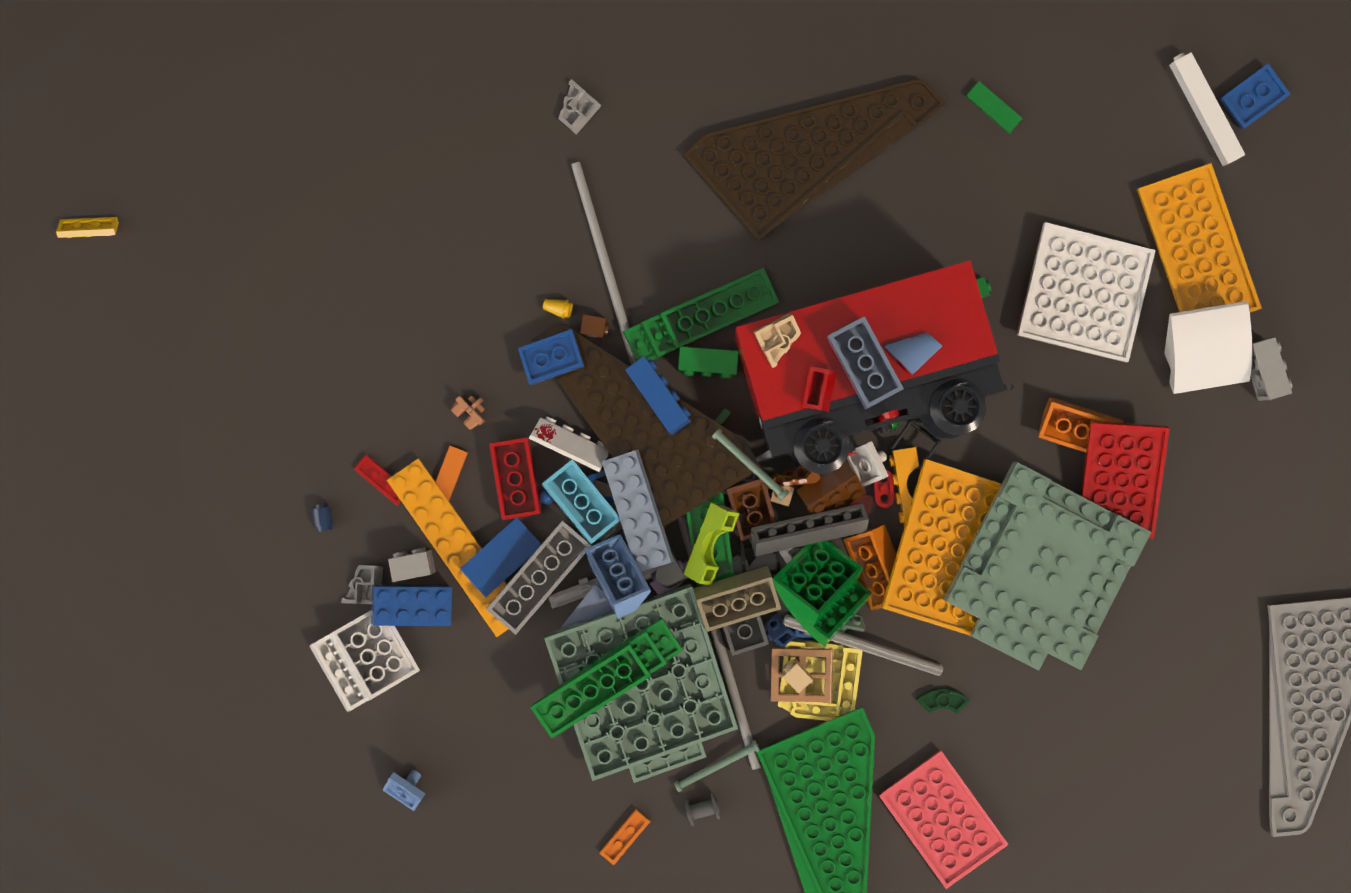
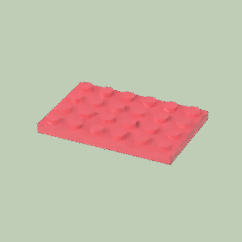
M941 750L878 794L946 889L1009 845Z

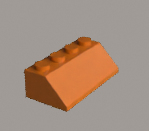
M1049 397L1043 412L1038 437L1086 453L1090 421L1124 423V421Z
M885 524L843 539L850 558L863 567L858 579L861 584L872 591L867 601L871 611L882 607L896 558V552Z

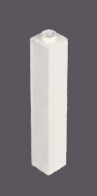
M1183 52L1174 57V62L1169 66L1222 166L1244 156L1245 153L1192 53L1185 55Z

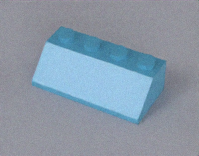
M573 459L542 483L544 489L590 545L620 521L617 513Z

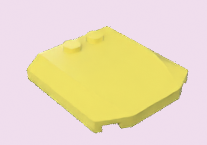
M793 639L785 645V648H833L832 702L828 704V702L778 701V706L784 708L797 718L824 721L855 710L863 651L840 643L829 642L824 647L815 640ZM784 656L782 668L789 661L798 660V656ZM806 657V670L809 673H825V657ZM781 677L779 693L798 694V692L783 677ZM812 678L813 681L806 686L805 694H824L825 678Z

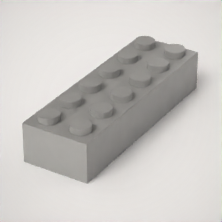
M561 521L486 610L516 635L586 553L585 549L591 547V545L566 523Z

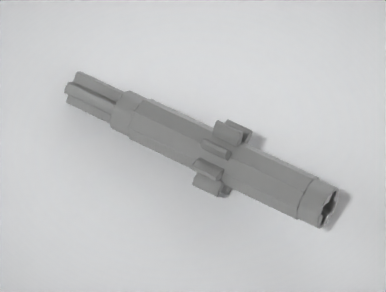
M587 577L579 579L578 585L549 595L548 598L552 609L584 598L595 583L601 587L597 578L589 581Z

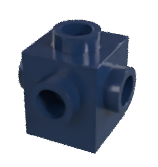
M777 613L764 623L767 629L765 633L772 642L775 641L783 648L797 636L791 627L784 625V617Z

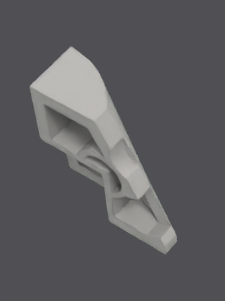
M571 79L569 81L567 97L565 96L563 101L564 108L561 110L558 119L577 135L601 105Z

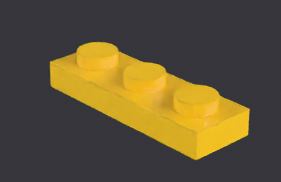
M117 217L61 219L56 233L58 238L116 235L119 222Z

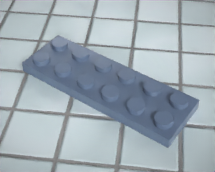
M639 450L602 461L631 555L639 570L642 572L674 562Z

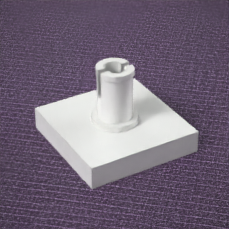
M872 441L856 447V451H853L856 453L847 457L851 468L856 473L863 487L889 476L882 463L887 459V456L883 451L877 452Z

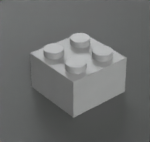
M426 547L411 550V554H407V551L393 554V557L388 559L392 582L435 573L432 550H426Z

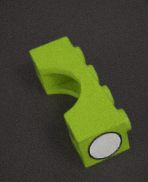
M710 504L696 543L693 546V551L684 571L685 576L699 584L712 585L719 568L713 556L715 542L721 534L733 532L740 513L723 504Z

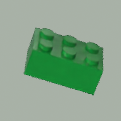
M680 347L678 371L682 372L684 376H694V373H701V377L713 378V374H720V378L732 379V375H737L738 351Z

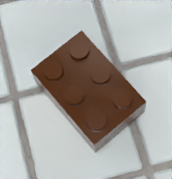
M847 461L839 469L831 473L821 474V479L816 483L805 484L796 490L811 515L844 508L866 494L856 473Z

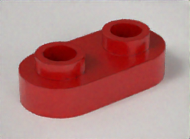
M888 470L886 471L889 476L886 477L885 482L882 483L879 480L873 483L875 503L883 508L891 506L894 502L893 476ZM883 494L887 496V500L884 502L880 499Z

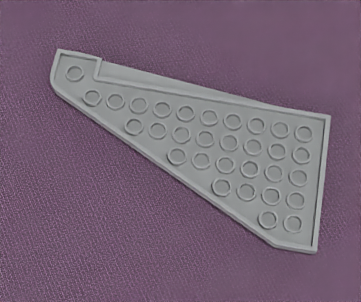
M1351 597L1267 605L1269 616V820L1271 836L1273 837L1299 835L1310 828L1351 723Z

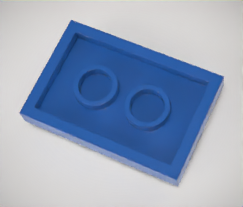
M1266 64L1220 98V101L1243 130L1291 94L1270 65Z
M572 329L518 348L529 385H534L585 367Z

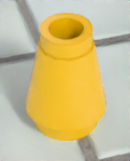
M545 299L543 310L563 319L571 316L573 304L568 300Z

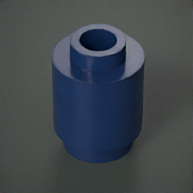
M326 503L315 505V509L311 510L314 527H316L317 532L332 530L331 506L327 507Z

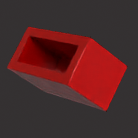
M810 366L802 407L829 412L836 371Z

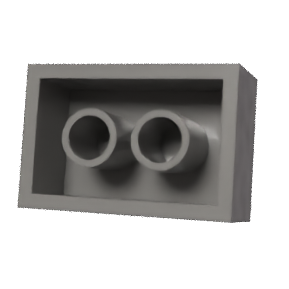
M1276 337L1252 343L1250 376L1258 401L1272 400L1292 394L1291 389L1293 385L1291 379L1287 377L1285 371L1287 370V365L1281 357V345L1278 340L1276 341Z

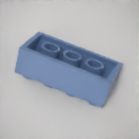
M621 534L586 548L588 562L617 618L636 611L651 591Z

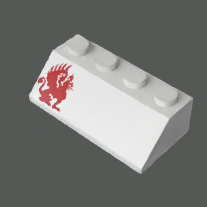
M548 416L545 419H539L529 439L598 472L602 470V461L607 460L609 451L602 442L598 441L596 444L590 441L591 437L586 434L580 433V435L573 433L574 429L563 424L560 427L555 424L556 420Z

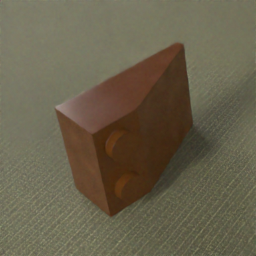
M760 478L726 489L731 509L740 513L735 525L741 541L750 538L752 527L776 522L766 484Z

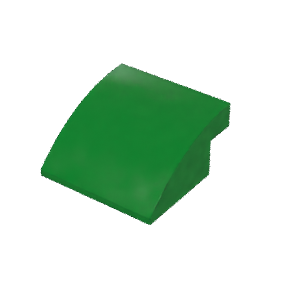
M828 540L805 545L772 579L780 598L794 618L824 647L860 610L872 594L871 590L858 581L863 567Z

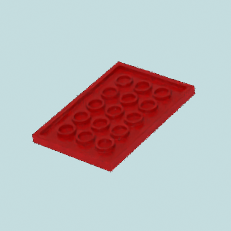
M1090 421L1081 496L1150 531L1149 538L1154 539L1170 428L1160 425Z

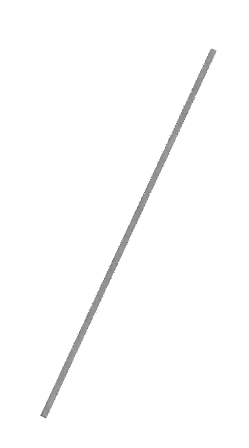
M576 162L571 164L630 364L632 365L636 360L623 334V331L630 327L581 163ZM685 514L677 519L688 558H690L692 549L688 521ZM718 628L711 630V635L745 747L752 744L753 738L721 631ZM754 751L748 754L752 770L760 768L761 765L757 752Z

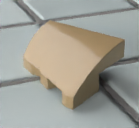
M790 313L753 331L772 368L777 366L779 359L784 353H787L792 342L801 334L794 316Z

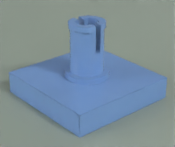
M412 770L406 779L393 772L383 788V791L415 811L425 795L424 792L415 787L421 777V774L415 770Z

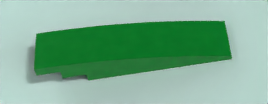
M764 268L624 330L623 334L636 362L643 356L648 358V360L650 358L655 360L680 347H684L779 303V300Z
M661 617L532 704L530 708L549 736L554 738L651 677V673L666 665L667 661L682 652L683 648Z

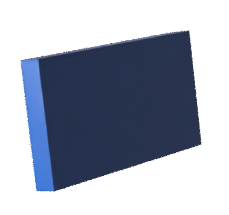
M515 518L462 566L460 571L486 598L530 558L541 543L518 518Z

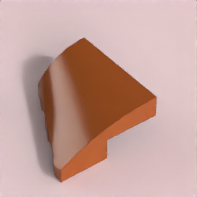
M801 464L797 469L787 468L781 475L774 474L771 477L780 487L812 484L821 479L819 474L808 471Z

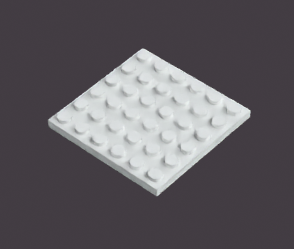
M1046 222L1043 223L1016 335L1117 361L1129 362L1155 250Z

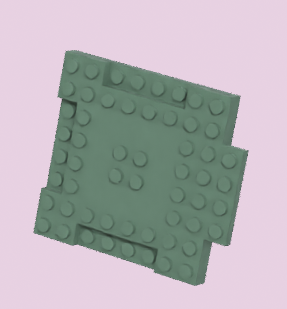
M1013 461L943 600L978 618L970 636L1038 671L1047 654L1082 670L1099 637L1096 634L1130 567L1135 566L1151 532L1066 489L1034 470Z
M691 584L655 595L653 599L642 602L636 611L623 617L617 618L615 613L612 612L584 623L578 622L543 634L559 684H562L661 617L683 648V651L669 659L666 665L651 673V677L574 724L592 781L629 768L633 782H639L705 758L703 741L738 729Z

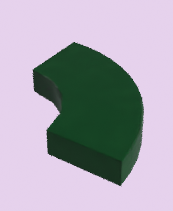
M944 688L927 691L916 698L929 713L944 708L958 714L970 702L963 694Z

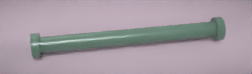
M719 428L712 438L720 441L769 486L782 501L789 494V491L782 489L722 434L723 431Z
M754 740L751 742V745L681 781H675L674 785L677 791L681 792L683 791L682 788L754 751H760L757 742Z

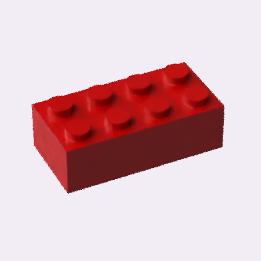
M529 437L490 443L502 520L541 514Z

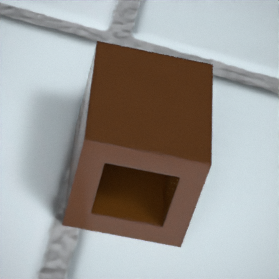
M583 314L580 334L604 339V334L608 335L610 324L606 323V318Z

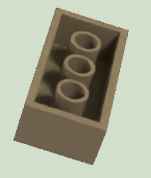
M768 566L713 582L712 585H702L693 588L707 632L781 609Z

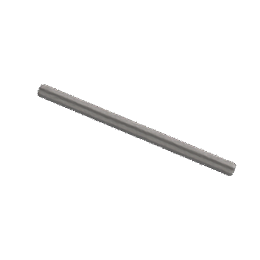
M785 616L783 620L785 626L808 633L794 616ZM840 631L831 640L940 676L943 672V666Z

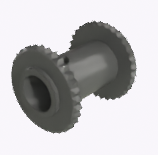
M711 793L712 799L689 805L688 800H685V810L691 826H694V820L716 814L717 819H720V809L714 793Z

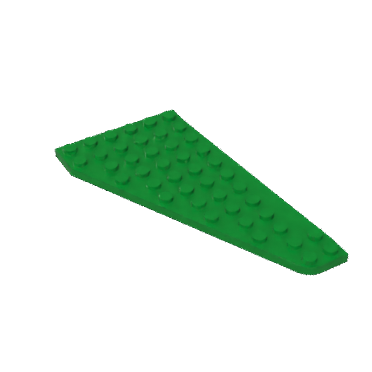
M863 706L761 748L757 752L766 772L805 893H867L875 733Z

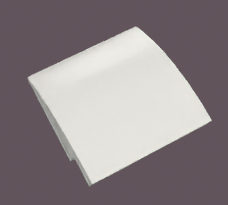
M1247 301L1170 314L1164 353L1171 369L1169 383L1173 394L1250 381L1252 333Z
M371 611L309 646L347 712L375 698L420 671L395 626H373L371 624Z

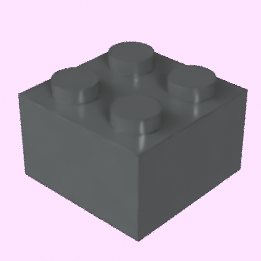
M760 616L723 627L732 656L769 645Z

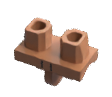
M462 396L455 399L457 402L453 405L451 411L457 417L464 411L470 415L463 422L468 429L471 430L478 424L482 425L485 422L475 411L477 409L482 413L485 410L481 406V403L484 401L482 398L476 400L471 396L468 400L473 404L472 406Z

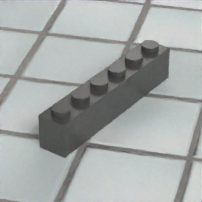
M862 503L752 527L750 541L755 556L867 532L869 518Z

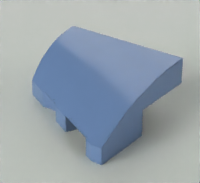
M924 333L888 344L884 348L913 375L942 345L930 334Z

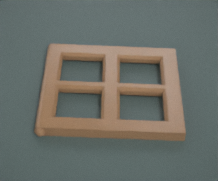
M772 648L771 701L828 702V704H831L833 648ZM780 656H798L799 663L805 669L806 657H825V673H810L812 678H825L824 694H805L806 687L798 694L779 693V677H782V672H779Z

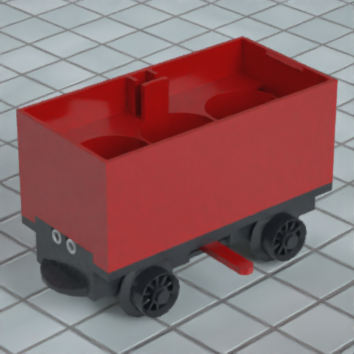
M971 260L736 327L735 344L767 449L765 453L755 458L756 463L789 455L797 468L801 464L808 471L819 475L831 473L839 469L848 456L856 453L853 452L856 449L852 436L879 429L880 433L893 430V424L914 418L921 419L925 429L935 437L942 439L956 438L975 430L981 424L986 413L985 398L1014 389L1013 384H1003L997 364L1000 362ZM790 313L794 316L801 334L792 342L787 353L782 355L777 362V366L772 368L753 331ZM864 316L904 388L866 410L827 340L828 335ZM928 333L942 347L913 375L884 348L888 344ZM810 366L837 372L829 412L802 407Z

